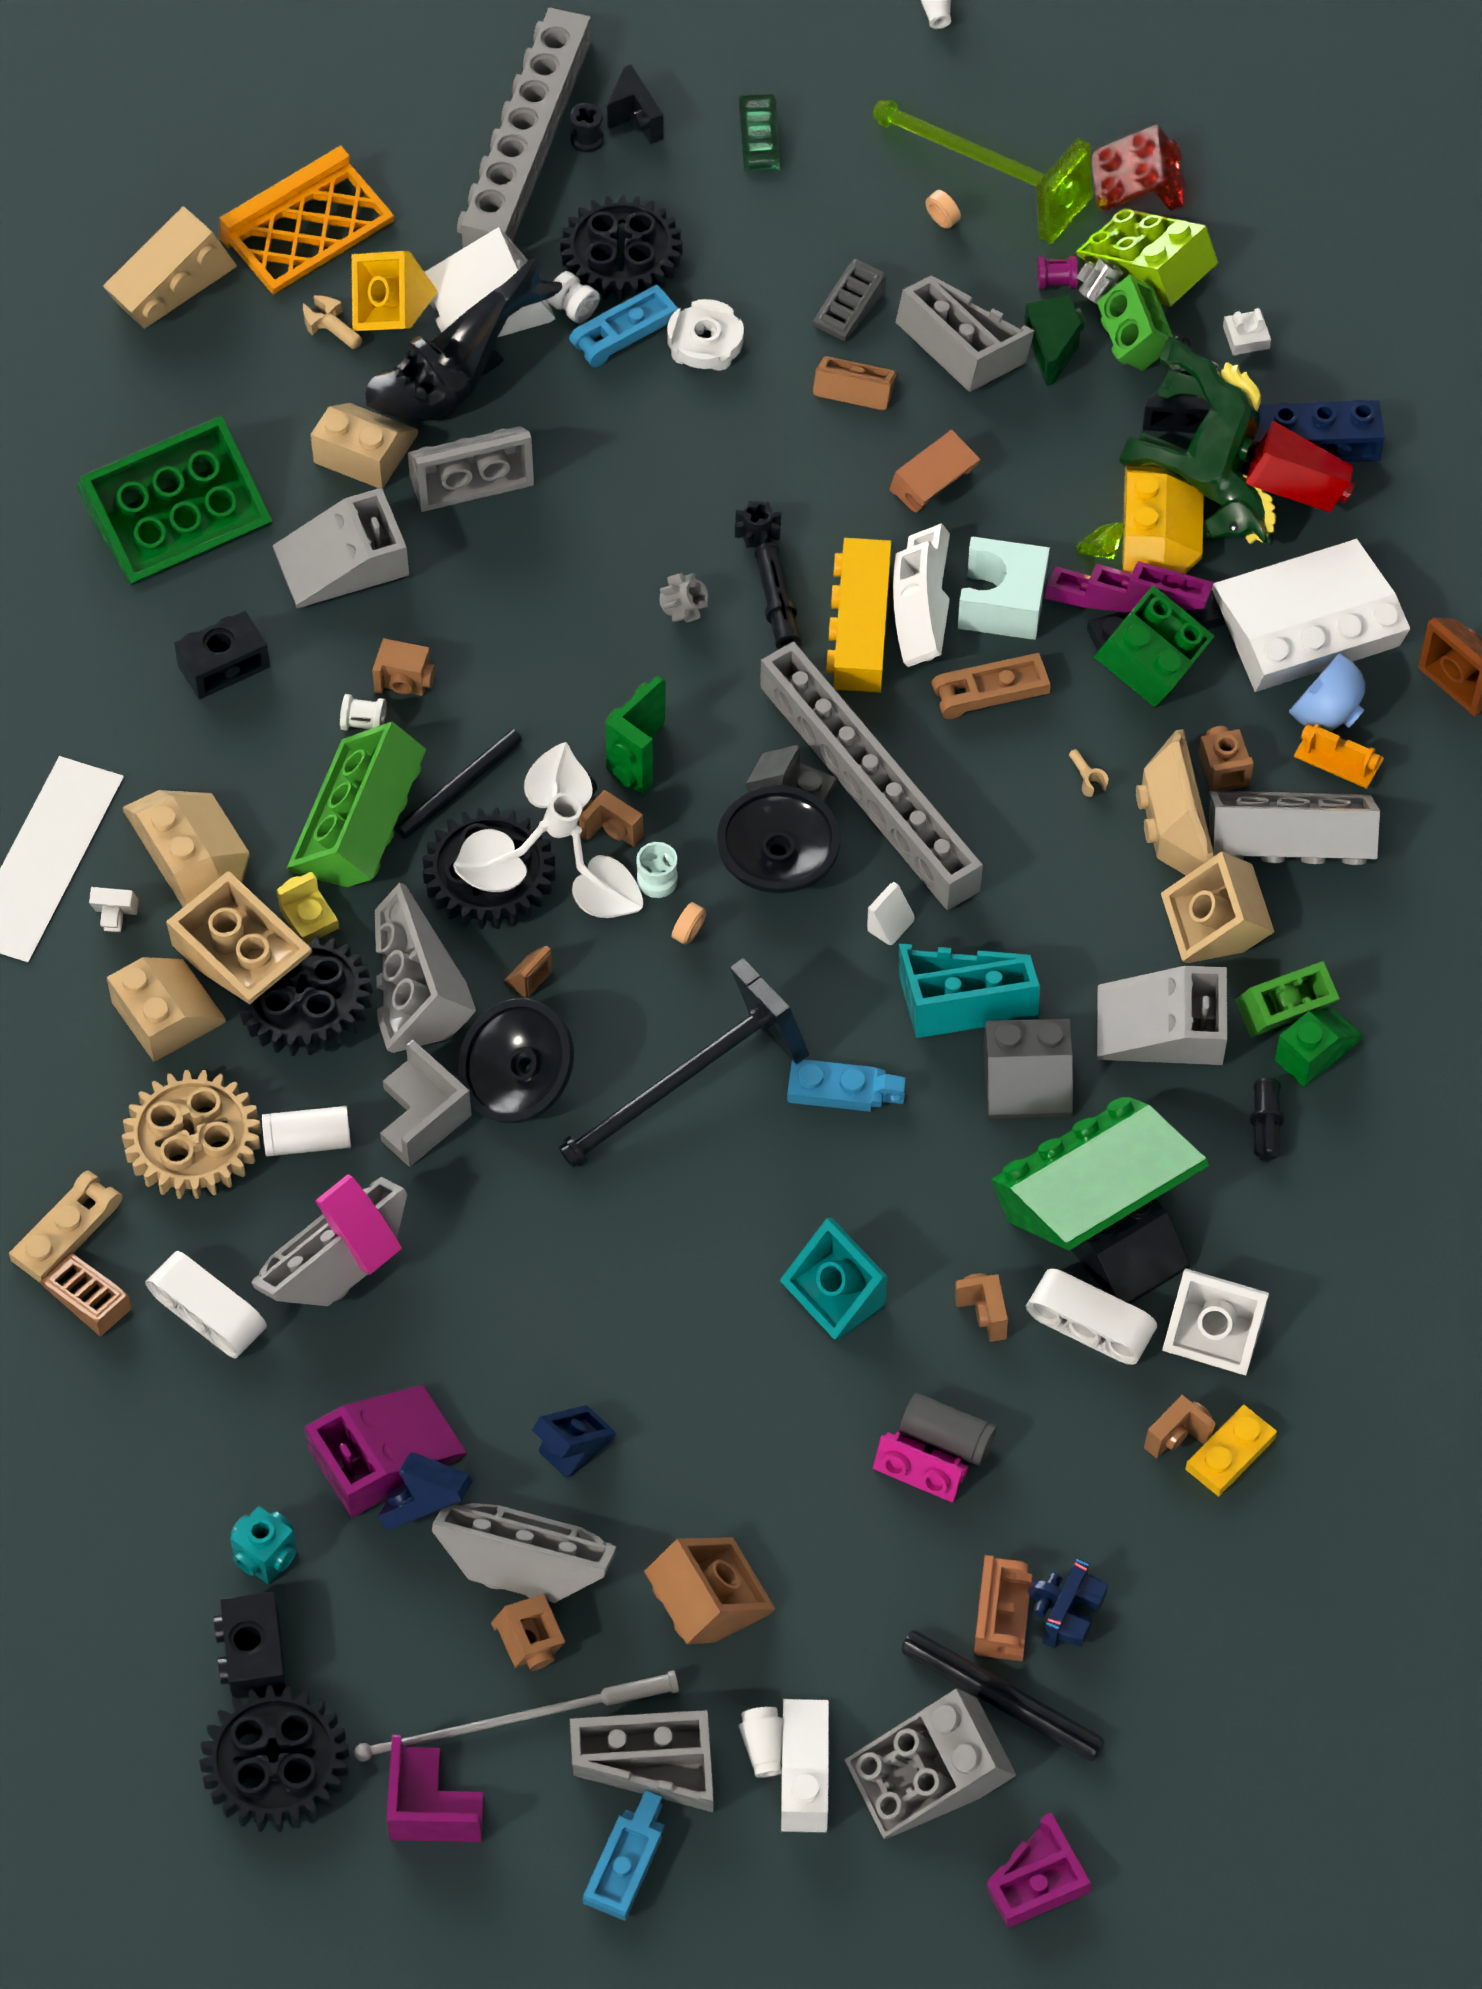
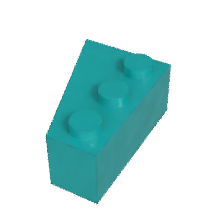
M899 944V978L916 1038L985 1027V1021L1039 1019L1040 985L1031 955L978 950L977 956L951 954V948L938 947V952L912 950V945Z

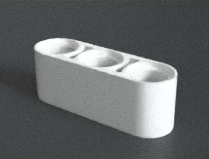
M175 1251L145 1282L148 1290L160 1303L232 1358H238L267 1328L265 1320L256 1309L180 1251Z
M1048 1269L1026 1304L1027 1312L1040 1323L1119 1362L1130 1365L1138 1362L1157 1329L1156 1321L1148 1313L1058 1269Z

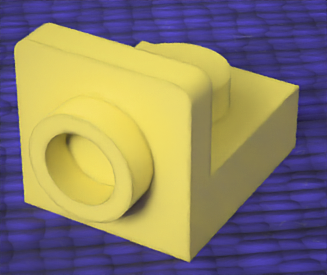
M309 872L301 877L290 878L283 886L277 889L280 912L293 932L298 936H302L306 944L311 943L315 935H319V938L339 929L338 919L319 892L317 878L313 872Z

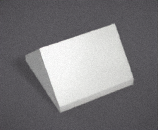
M1185 1268L1162 1351L1246 1375L1263 1323L1269 1293Z

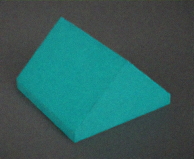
M832 1217L826 1218L779 1280L834 1340L841 1339L886 1305L888 1276Z

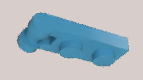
M656 284L573 330L569 340L576 349L585 352L584 358L592 367H598L605 363L610 355L667 325L672 314L678 310V307ZM600 335L603 337V339H601L598 342L594 341V339Z

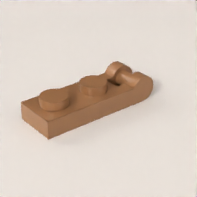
M1039 653L943 673L936 676L931 682L935 695L939 696L942 700L939 706L945 719L958 718L967 711L1049 694L1051 686ZM958 689H966V693L957 695L955 693Z

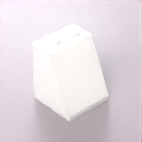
M499 227L425 271V274L438 291L429 304L440 315L435 320L441 332L481 299L504 284L529 261ZM547 299L524 306L508 317L498 337L555 320L556 318Z

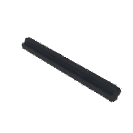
M912 1630L902 1644V1652L911 1659L1088 1761H1094L1101 1752L1104 1739L1098 1734L917 1630Z

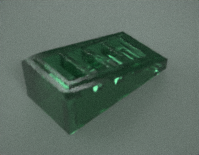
M774 94L740 96L739 124L744 171L781 169L776 96ZM770 138V139H764V140H749V139ZM771 150L772 152L767 154H750V151Z

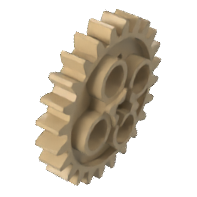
M185 1070L182 1081H177L170 1073L167 1074L168 1085L164 1087L156 1081L151 1082L154 1092L152 1095L140 1091L138 1095L142 1106L136 1104L129 1105L131 1118L123 1119L126 1133L122 1135L124 1148H127L125 1150L127 1162L133 1163L132 1166L136 1176L144 1174L147 1187L159 1181V1190L162 1195L168 1192L171 1187H174L177 1199L182 1198L186 1189H192L195 1199H199L201 1188L207 1187L212 1195H216V1183L221 1181L225 1186L232 1187L230 1175L233 1173L244 1177L246 1174L243 1163H255L253 1150L260 1149L258 1136L261 1134L260 1121L256 1120L258 1119L256 1105H251L247 1092L239 1094L237 1082L234 1081L224 1087L222 1074L216 1076L211 1082L208 1081L206 1070H202L198 1079H192L189 1070ZM205 1107L213 1108L209 1112H197L198 1110ZM163 1121L172 1122V1124L168 1126H157L159 1123ZM215 1142H226L222 1147H211ZM178 1155L187 1156L181 1161H171V1158Z

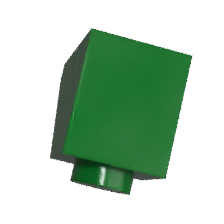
M1334 1008L1308 1011L1279 1035L1274 1061L1305 1087L1363 1039V1034Z

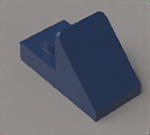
M587 1405L540 1416L532 1428V1431L543 1440L539 1447L540 1454L565 1477H570L611 1442L617 1434Z
M409 1453L399 1470L405 1485L394 1489L387 1495V1502L380 1511L378 1518L384 1529L388 1531L462 1501L473 1481L468 1473L417 1453Z

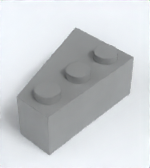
M708 1710L570 1719L573 1776L644 1794L645 1790L662 1796L664 1800L713 1812Z

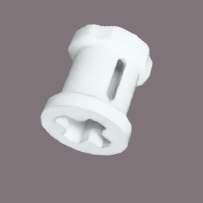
M345 694L340 712L341 730H348L350 727L372 729L385 724L386 699L379 698L377 702L353 699L352 695Z

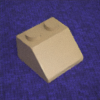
M351 403L329 406L310 434L314 463L383 489L417 437L418 429Z
M1221 851L1161 892L1182 962L1192 963L1244 953L1275 932L1252 863Z
M142 957L106 977L112 1004L153 1062L160 1060L226 1023V1019L183 959Z

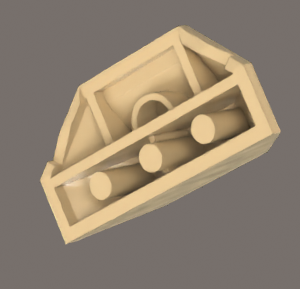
M1184 729L1176 730L1144 768L1142 785L1136 786V798L1138 808L1146 810L1147 819H1144L1145 838L1147 843L1154 844L1157 859L1182 874L1188 875L1215 855L1200 800Z
M158 790L123 807V812L182 907H185L228 871L243 883L250 859L249 851L212 793Z

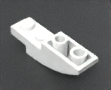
M942 523L910 535L907 549L895 555L893 579L895 621L903 663L907 667L923 661H930L941 655L950 601V598L941 589L950 533Z

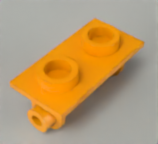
M1318 723L1314 726L1306 724L1301 734V739L1303 740L1296 750L1294 757L1367 789L1382 764L1384 757L1376 754L1375 748L1371 747L1368 749L1350 740H1343L1339 735L1320 728L1321 725Z

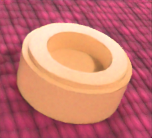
M936 190L926 199L927 211L941 227L951 228L961 219L958 206L945 192Z
M694 902L689 903L674 926L672 938L684 945L689 944L699 932L706 917V910Z

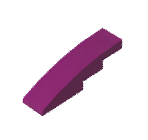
M1137 561L1132 573L1096 563L1091 576L1055 566L1046 586L1044 599L1084 608L1131 612L1154 585L1185 611L1204 609L1214 582Z

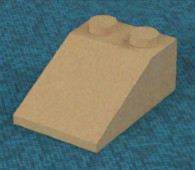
M230 871L226 872L166 921L172 946L199 972L248 1004H251L312 953V948Z

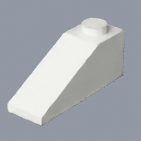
M783 1699L782 1832H827L829 1700Z

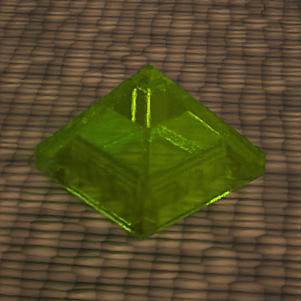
M1122 522L1099 525L1076 545L1075 550L1080 554L1114 559L1125 526Z

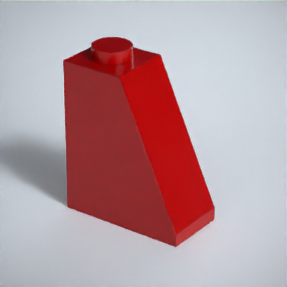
M1272 421L1256 446L1245 483L1252 487L1331 512L1338 501L1345 503L1355 486V483L1351 481L1354 466L1277 422Z

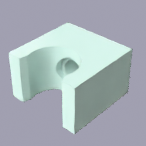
M971 536L967 577L973 580H986L998 587L990 590H976L970 587L961 590L958 629L1036 640L1047 578L1050 548Z

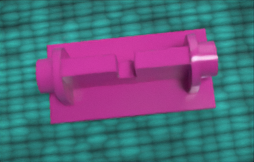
M898 1431L895 1435L887 1432L886 1435L881 1436L873 1465L874 1470L953 1503L955 1501L959 1483L964 1481L969 1466L962 1464V1458H955L936 1449L932 1451L931 1455L924 1452L926 1445L905 1437Z

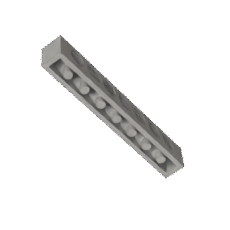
M548 7L543 22H537L534 31V45L532 48L528 47L524 54V70L522 75L517 74L515 76L512 87L513 97L511 102L506 101L503 106L500 129L495 128L490 143L491 152L489 156H483L479 182L478 184L473 183L470 188L467 212L462 211L459 215L457 233L462 234L463 248L498 227L513 242L590 47L591 16Z
M793 641L761 659L760 688L944 908L948 911L981 891L983 864L797 644Z

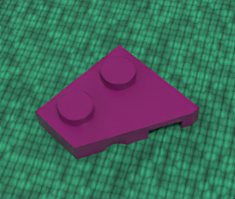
M1049 1813L1040 1820V1828L1027 1843L1022 1841L1013 1851L1010 1861L1006 1865L1000 1866L987 1881V1892L1006 1927L1010 1928L1091 1893V1882L1053 1814Z

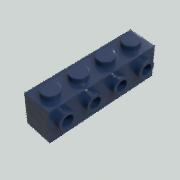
M1379 400L1316 401L1313 403L1291 404L1281 402L1259 406L1260 423L1254 438L1257 445L1272 421H1275L1345 462L1380 461L1385 434ZM1244 462L1243 466H1250V462Z

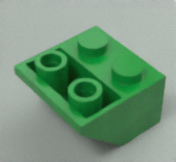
M1153 585L1094 655V658L1155 708L1175 687L1214 638V635Z

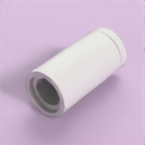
M347 1106L262 1114L266 1157L351 1148Z

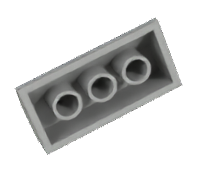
M1209 791V835L1214 855L1222 851L1244 860V856H1260V860L1267 863H1282L1285 861V857H1301V862L1308 864H1322L1326 862V858H1342V863L1349 865H1363L1367 863V859H1377L1380 810L1371 794Z

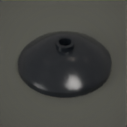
M765 786L743 794L726 809L718 826L717 845L723 864L737 880L760 891L788 893L813 885L830 871L839 853L840 829L831 809L814 794L792 786ZM782 852L785 855L776 856L773 853Z
M510 999L486 1010L468 1030L459 1053V1081L470 1092L471 1106L489 1119L511 1124L529 1121L547 1111L559 1099L571 1076L574 1048L570 1031L556 1011L532 999ZM533 1062L531 1070L526 1073L527 1065Z

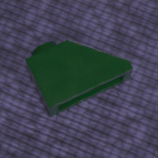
M1070 294L1026 303L1024 325L1034 330L1031 347L1046 386L1055 383L1079 348L1080 331L1085 330L1082 310L1080 308L1075 309Z

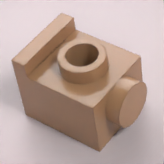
M383 638L372 669L374 691L377 694H383L384 688L399 694L411 693L423 696L426 687L432 688L436 675V665L431 664L430 648Z
M1216 726L1208 730L1204 736H1201L1198 756L1210 791H1227L1250 786L1254 763L1252 757L1249 758L1240 729L1229 731L1226 726Z
M544 1594L505 1606L491 1622L494 1631H499L515 1668L526 1664L530 1671L544 1668L554 1662L553 1655L565 1643Z

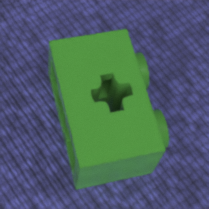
M1324 961L1250 987L1236 998L1235 1002L1252 1038L1296 1022L1308 1011L1327 1009L1340 998Z

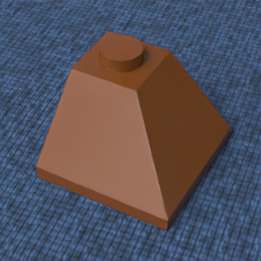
M1432 618L1427 625L1418 668L1476 717L1482 710V640L1474 630L1466 628L1457 619Z

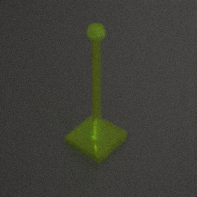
M881 99L874 108L873 119L878 121L880 126L888 127L892 123L1036 186L1039 238L1051 244L1067 227L1074 216L1093 197L1091 144L1077 138L1047 174H1044L898 110L897 102L894 100Z

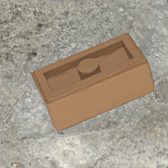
M825 356L816 369L813 395L886 410L898 372Z

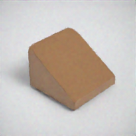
M544 946L528 954L504 980L505 984L523 997H529L552 973L551 948Z

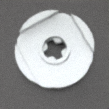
M710 299L693 301L692 307L686 308L682 312L681 307L676 310L668 322L667 335L671 356L677 363L695 368H712L720 371L727 369L731 364V360L742 349L744 342L743 323L741 319L739 321L734 315V310L723 302ZM704 330H709L712 337L701 338L696 334L700 335L704 333Z

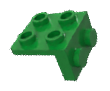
M660 676L654 677L649 683H642L634 692L633 697L622 708H615L605 721L606 769L613 773L620 784L625 787H632L641 795L653 786V739L651 736L664 725L666 719V681Z

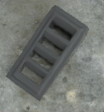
M854 259L814 318L813 326L845 342L884 294L885 274L858 259ZM850 291H853V292H855V293L861 295L862 297L860 298V297H858V296H856V295L850 293ZM843 303V304H845V305H847V306L853 308L854 310L852 311V310H850V309H848V308H846V307H844V306H842V305H840V304ZM835 314L847 321L843 323L831 317V315Z

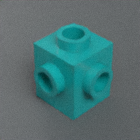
M258 1505L250 1516L244 1515L241 1517L231 1531L230 1542L234 1555L233 1561L242 1571L251 1576L256 1575L269 1585L280 1572L284 1571L291 1564L297 1553L293 1525L282 1514L276 1511L270 1514Z

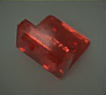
M1155 124L1095 150L1092 154L1096 205L1102 211H1106L1154 191L1170 211L1184 206L1182 190L1185 189V181L1179 168L1182 152L1178 143L1174 139L1170 140L1162 129Z

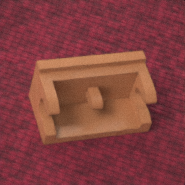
M951 429L898 469L894 474L889 491L893 495L896 494L908 508L917 513L936 494L963 474L967 475L971 472L972 468L979 464L980 458Z
M985 1555L973 1655L1023 1661L1030 1598L1028 1589L1032 1580V1574L1028 1573L1029 1565L1027 1563Z

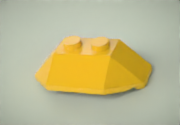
M1125 466L1122 571L1132 573L1137 561L1186 574L1202 559L1204 495L1187 480L1163 467L1142 466L1139 468Z

